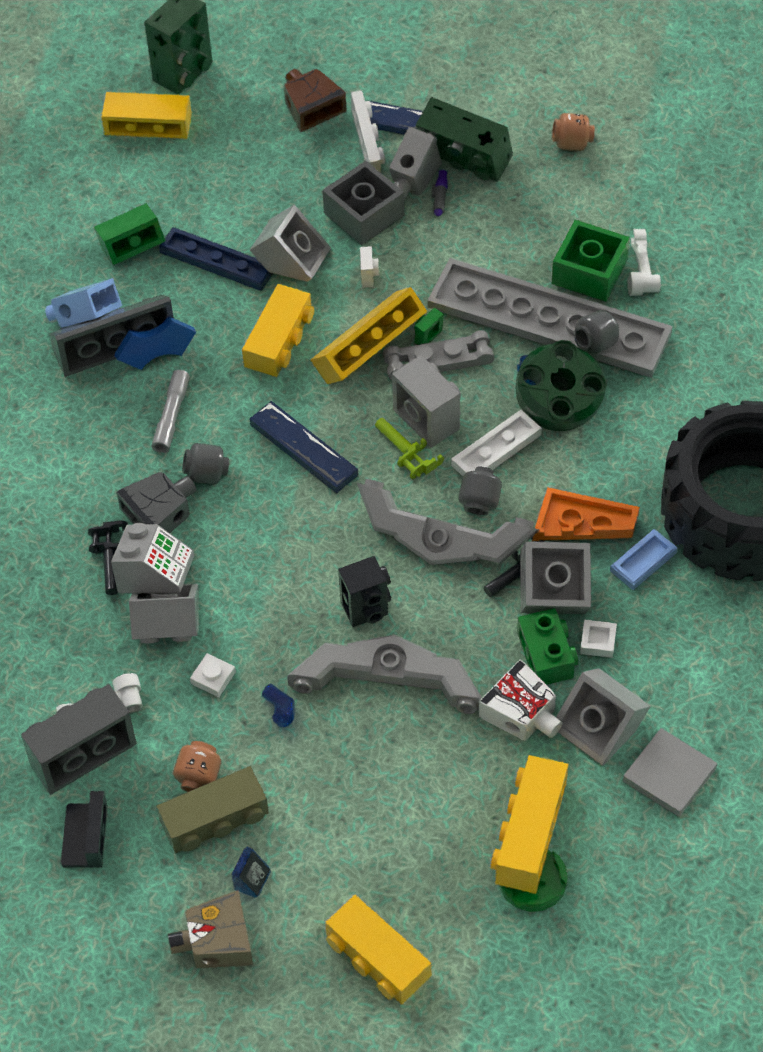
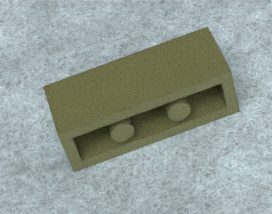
M251 766L156 805L159 820L174 853L182 850L185 852L192 851L199 847L203 841L213 837H225L234 828L245 823L248 825L255 824L262 820L264 815L269 814L267 798Z

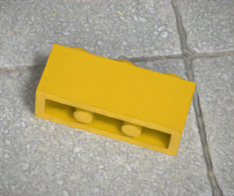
M106 92L101 115L104 135L187 139L192 115L189 95Z
M277 284L242 348L245 368L277 377L282 367L286 368L288 366L293 346L299 345L303 335V327L305 323L309 324L312 321L314 315V307L311 306V293Z
M354 895L325 922L326 941L329 946L338 954L344 952L352 959V966L359 974L364 977L370 975L377 982L378 990L387 999L392 1000L395 998L403 1005L432 976L431 962L358 896Z

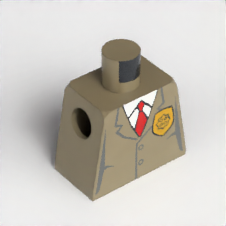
M239 890L187 909L185 914L188 929L168 933L171 953L176 954L192 950L196 968L253 965Z

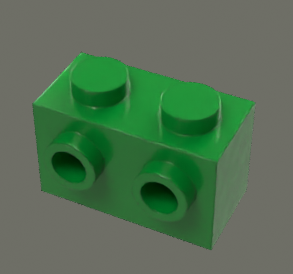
M146 203L94 226L101 248L113 265L166 242L158 218Z
M556 608L519 616L517 634L529 668L546 685L573 679L574 667L579 664L578 655L574 646L569 647L566 639L569 638L568 627L565 619H559Z

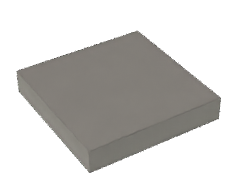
M660 728L624 774L623 782L680 817L716 770L717 762Z

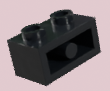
M375 556L338 569L340 603L352 628L364 623H376L388 615V602L391 601V595L387 585L391 584V580L386 567H380Z

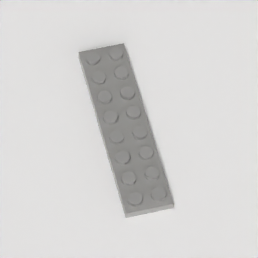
M449 258L427 300L428 308H436L440 312L545 345L559 340H568L574 343L576 347L578 345L574 340V331L577 321L598 310L606 311L618 322V341L614 346L590 355L596 361L650 378L653 377L670 339L673 327Z

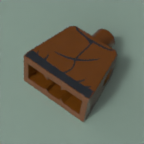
M292 69L287 73L285 77L287 82L284 84L285 103L301 132L347 111L346 92L320 70L314 69L302 74L298 69Z

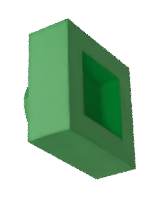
M433 308L427 315H422L414 325V343L416 345L430 343L442 332L444 316L442 312Z

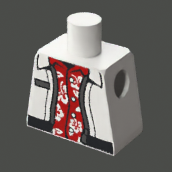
M519 660L479 701L480 718L523 741L527 740L537 729L549 738H553L562 726V722L552 715L555 710L556 701L554 692L522 660Z

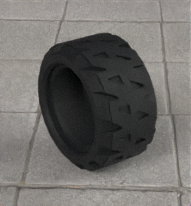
M741 401L740 405L736 406L723 403L705 410L704 418L701 420L696 416L691 418L678 431L677 441L673 440L671 442L664 471L661 515L665 516L664 527L673 544H683V555L700 568L704 569L710 566L715 569V575L733 580H741L746 576H753V581H762L763 516H745L726 510L708 496L701 482L710 474L730 466L747 465L763 468V402Z

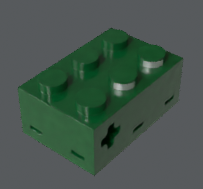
M168 0L144 22L153 82L179 95L185 88H189L194 83V80L203 71L206 72L213 63L206 3L201 0Z
M433 97L430 98L415 124L417 130L435 137L442 160L449 162L455 169L472 171L482 180L492 179L498 182L513 156L508 127Z

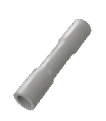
M175 370L172 373L167 390L166 403L151 445L152 449L156 452H169L181 402L184 400L190 380L189 373L184 370Z

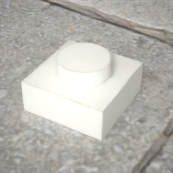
M360 247L362 288L374 287L373 276H379L378 258L372 259V247Z
M584 620L580 654L613 658L617 623Z
M207 653L190 677L191 684L220 697L236 673L235 666Z

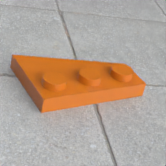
M547 487L535 528L540 531L533 536V541L633 538L640 507Z

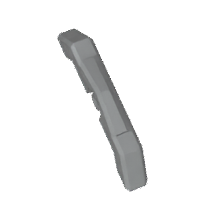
M366 478L365 484L357 483L374 531L393 535L394 539L430 565L476 561L480 559L503 563L526 541L540 531L533 528L534 521L516 517L515 523L506 522L491 534L397 509L391 491L383 489V482Z
M395 634L347 643V645L324 643L287 676L288 685L300 693L320 690L334 677L442 690L452 707H456L459 712L465 714H472L479 710V701L482 699L459 659L437 657V654Z

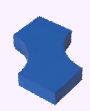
M169 316L161 325L152 330L144 332L129 330L114 356L117 360L142 370L148 362L156 357L166 354L182 356L196 334V330L194 327Z

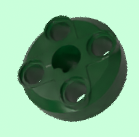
M559 340L535 349L524 359L516 378V397L521 410L540 427L553 431H568L584 425L597 413L605 395L607 381L599 364L590 354L576 347L571 341ZM556 356H562L567 361H561ZM524 380H532L536 385H529ZM585 387H591L596 392H589ZM553 411H561L565 416H557Z

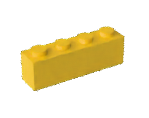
M412 287L396 291L310 361L327 384L342 381L424 315L427 309Z
M529 755L525 768L519 767L515 781V787L519 788L517 795L511 794L507 808V814H511L509 822L503 821L500 829L499 841L503 842L501 850L494 849L490 868L496 870V885L536 894L565 792L569 764Z

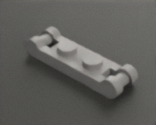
M477 331L467 337L404 348L389 346L383 350L384 361L389 365L387 367L388 377L391 380L392 373L406 365L400 362L408 361L409 363L420 355L429 363H434L440 372L490 364L494 361L493 351L488 347L490 340L486 331ZM477 349V351L473 353H469L468 350Z

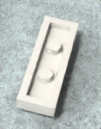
M362 90L351 92V110L364 159L381 173V164H385L383 148H377L376 141L379 140L377 126L370 122V118H372L370 101H365Z
M519 410L451 459V466L462 476L466 472L475 471V468L478 466L493 470L540 437L542 428L525 412Z

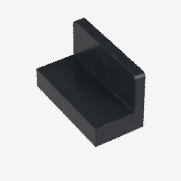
M90 791L89 804H67L61 855L62 867L102 868L108 809L104 791Z

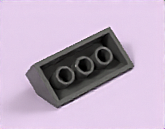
M161 294L124 308H118L96 319L49 333L54 355L64 376L67 377L115 360L114 354L129 330L138 332L149 331L161 325L167 317L174 318L171 300L169 296Z

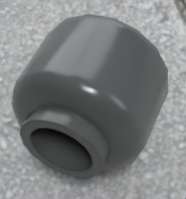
M598 310L580 318L575 325L574 340L578 347L587 353H599L614 346L618 341V322L606 311Z
M194 443L190 450H185L182 473L187 474L194 483L216 485L220 481L221 475L227 476L229 458L224 457L223 449L220 446Z
M478 466L475 468V471H469L463 475L458 500L464 506L465 511L476 515H488L489 511L497 508L502 482L497 476L493 475L494 471L492 469Z

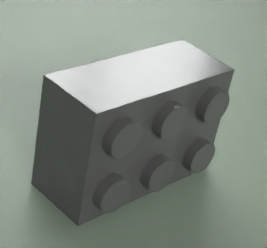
M110 684L102 688L93 689L83 699L72 705L62 707L55 715L43 722L32 724L21 734L30 766L50 795L137 745L130 712Z

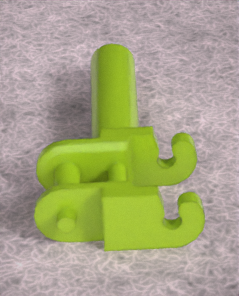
M383 417L376 421L375 427L404 453L403 456L399 457L397 465L399 467L405 466L411 472V479L420 477L423 472L427 475L443 463L444 457L441 454L437 456L438 460L433 457L425 461L417 455L427 445V441L424 438L420 440V444L417 441L411 444ZM416 459L420 464L415 467L410 461Z

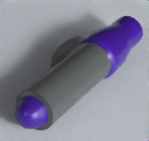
M446 170L438 172L436 183L432 185V197L434 198L433 213L438 217L444 213L446 192L448 189V172Z

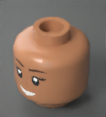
M563 113L559 119L554 120L552 141L557 143L559 149L583 151L588 142H593L595 126L590 125L589 118L586 115Z
M192 741L190 745H185L180 749L173 775L181 783L180 788L189 792L217 779L222 761L216 753L217 749L214 746L201 741Z

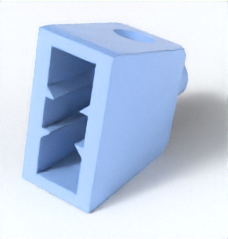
M111 278L72 290L52 299L51 305L46 306L45 313L50 322L58 321L59 326L64 328L101 317L122 307V303L114 280Z

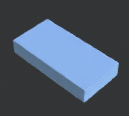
M653 529L610 566V572L634 590L677 553V547Z

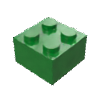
M574 220L553 260L551 284L607 302L628 260L630 237Z

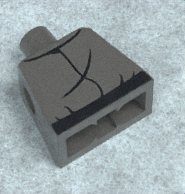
M158 472L118 490L116 494L120 510L133 524H158L171 533L189 517V506L186 498L197 492V489L188 476L173 484L164 473Z

